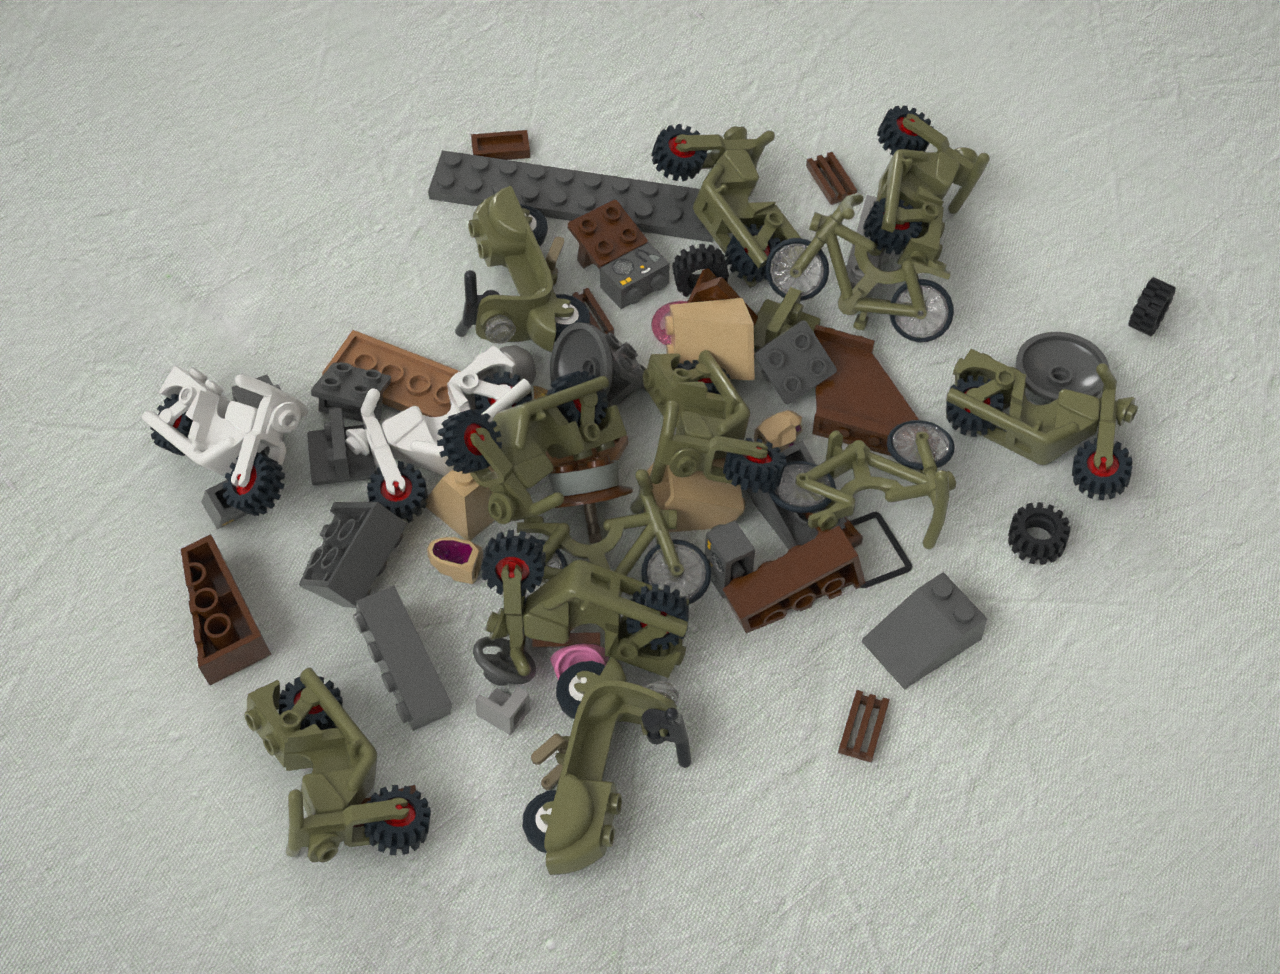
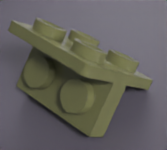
M790 287L781 304L769 299L764 301L757 313L758 319L754 326V349H760L801 320H805L814 333V328L816 325H820L821 319L803 312L804 305L800 304L801 290Z

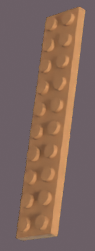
M352 330L326 366L322 375L332 363L340 362L365 370H377L381 374L391 376V383L383 392L382 404L400 411L417 406L420 408L422 415L441 417L451 409L447 383L457 372L461 371ZM625 435L613 440L615 446L600 452H597L596 447L592 448L593 455L577 460L578 465L586 464V461H589L590 458L601 455H609L610 461H618L628 445V436ZM547 451L545 454L553 464V471L554 466H558V463L574 460L573 455L557 459L556 457L552 458Z

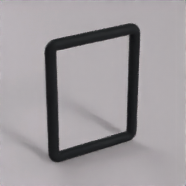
M879 512L866 514L850 520V522L855 526L876 518L905 567L868 580L860 588L871 587L908 573L912 569L911 562Z

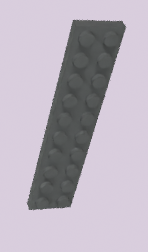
M442 150L428 190L429 199L478 207L486 198L505 187L511 186L520 204L534 207L544 217L569 221L615 199L641 232L706 242L713 241V237L693 210V203L700 190L697 188Z

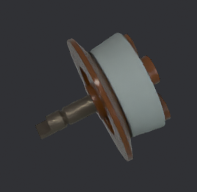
M609 455L592 457L589 461H586V464L578 465V461L574 460L558 463V466H554V471L548 474L553 492H559L564 496V502L555 508L583 505L590 544L598 543L602 540L596 502L622 497L633 492L632 487L619 485L618 461H610Z

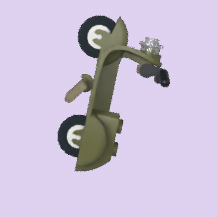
M511 186L499 190L481 202L474 211L472 220H469L468 223L470 236L475 238L478 244L479 257L485 260L488 267L501 265L508 268L520 296L500 295L494 290H487L483 295H477L476 273L472 270L466 271L464 274L465 304L463 316L455 329V333L457 336L463 337L471 326L475 325L476 334L481 339L488 340L491 343L502 344L532 340L542 349L552 353L554 342H556L566 327L578 322L590 323L589 309L582 301L570 295L555 294L553 285L557 283L558 278L556 263L565 240L560 236L555 237L545 260L539 246L544 243L547 235V220L534 207L520 204Z
M613 656L608 660L606 666L594 661L579 662L570 666L561 674L556 686V697L562 711L574 719L570 736L554 734L531 755L533 764L540 765L555 751L558 750L559 752L555 755L559 765L541 780L543 789L550 790L558 784L557 790L541 793L530 801L523 813L522 828L528 842L538 851L546 853V867L550 875L568 874L582 870L602 858L606 853L607 847L613 846L615 837L613 820L614 816L619 815L621 812L622 795L617 792L614 782L602 780L617 722L640 724L643 735H646L648 741L652 744L657 745L664 741L674 742L679 766L687 768L692 762L683 716L676 709L679 692L667 681H655L652 684H648L646 688L627 682L622 665Z

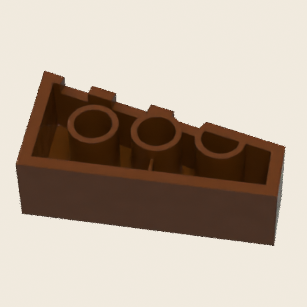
M837 526L820 532L815 539L803 545L792 547L785 555L774 561L764 562L756 571L744 577L741 576L733 579L728 586L722 589L730 608L745 633H749L785 618L787 611L790 609L800 610L801 612L811 608L812 603L817 598L827 595L830 600L842 595V588L853 584L855 589H858L866 582L857 552L841 527Z
M210 534L181 548L185 582L190 599L188 601L194 625L193 635L198 651V668L208 684L212 685L271 655V652L212 535Z

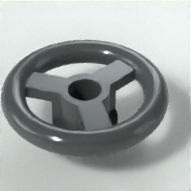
M488 636L479 639L474 644V658L477 664L484 670L485 678L491 683L498 686H505L508 683L525 684L535 677V662L525 650L524 655L531 667V672L527 676H521L517 672L510 657V640L504 638L490 640ZM490 646L499 647L500 652H497V654H484L483 649Z

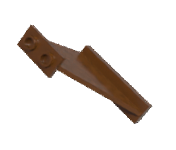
M816 325L814 334L835 365L837 372L815 386L816 413L812 434L829 439V435L833 431L838 430L843 435L842 443L852 444L854 441L860 440L871 451L891 456L887 447V438L891 430L903 422L919 419L873 355L875 340ZM909 427L896 434L893 444L897 453L904 459L917 463L916 458L913 456V449L917 446L915 437L918 432H926L929 435L928 441L934 460H936L940 439L932 438L925 427Z

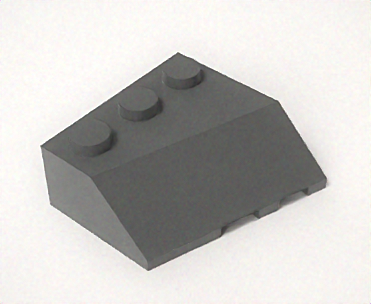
M378 502L333 503L330 512L334 514V518L329 525L323 526L320 533L324 540L323 544L312 552L299 583L301 587L342 607L356 608V601L370 595L371 585L375 578L385 570L387 566L386 560L392 549L396 548L402 541V532L407 525L406 522Z

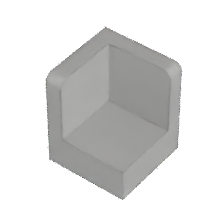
M519 687L516 688L511 696L496 688L488 698L479 695L475 700L477 716L509 735H512L530 711L529 693Z

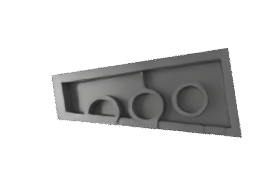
M390 586L356 601V614H353L355 624L367 643L372 660L379 665L383 673L381 677L389 693L393 692L398 701L396 709L402 722H409L414 731L450 715L452 703L395 586Z

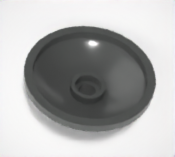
M578 322L569 325L557 338L552 351L550 362L551 383L560 376L576 371H587L589 375H595L596 377L605 376L608 379L609 386L600 390L601 393L606 392L608 396L613 380V358L607 340L602 332L592 324Z
M1046 332L1028 339L1020 347L1016 357L1015 368L1021 373L1026 374V388L1031 393L1046 401L1053 402L1058 399L1059 392L1062 389L1095 397L1098 396L1103 390V382L1096 372V367L1101 363H1105L1109 367V364L1103 352L1089 340L1066 332Z

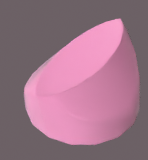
M594 644L570 645L556 651L550 658L558 680L565 670L579 662L594 661L606 666L609 660V656L605 657V648Z

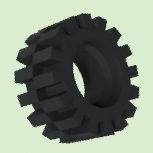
M699 244L697 249H695L694 245L689 246L690 251L687 252L683 249L680 251L681 256L676 255L674 258L675 262H673L672 268L677 290L680 293L682 292L685 297L692 293L700 274H692L697 270L709 268L717 278L722 277L728 283L729 273L725 256L719 248L715 250L713 245L709 244L707 249L705 244Z
M1152 277L1148 281L1146 288L1144 287L1141 296L1137 300V304L1133 308L1128 326L1152 336L1160 326V322L1163 321L1164 315L1172 303L1176 287Z
M1038 502L1036 508H1034L1033 503H1028L1026 509L1023 506L1020 507L1012 518L1008 533V544L1012 545V552L1015 554L1020 551L1019 558L1024 561L1026 556L1029 557L1030 564H1035L1036 559H1039L1040 565H1046L1047 559L1052 563L1056 561L1057 556L1060 558L1066 548L1070 534L1069 520L1067 517L1062 518L1063 512L1060 509L1055 513L1053 512V505L1049 504L1046 509L1043 508V502ZM1032 527L1042 528L1051 535V538L1045 540L1036 539L1027 532V529Z

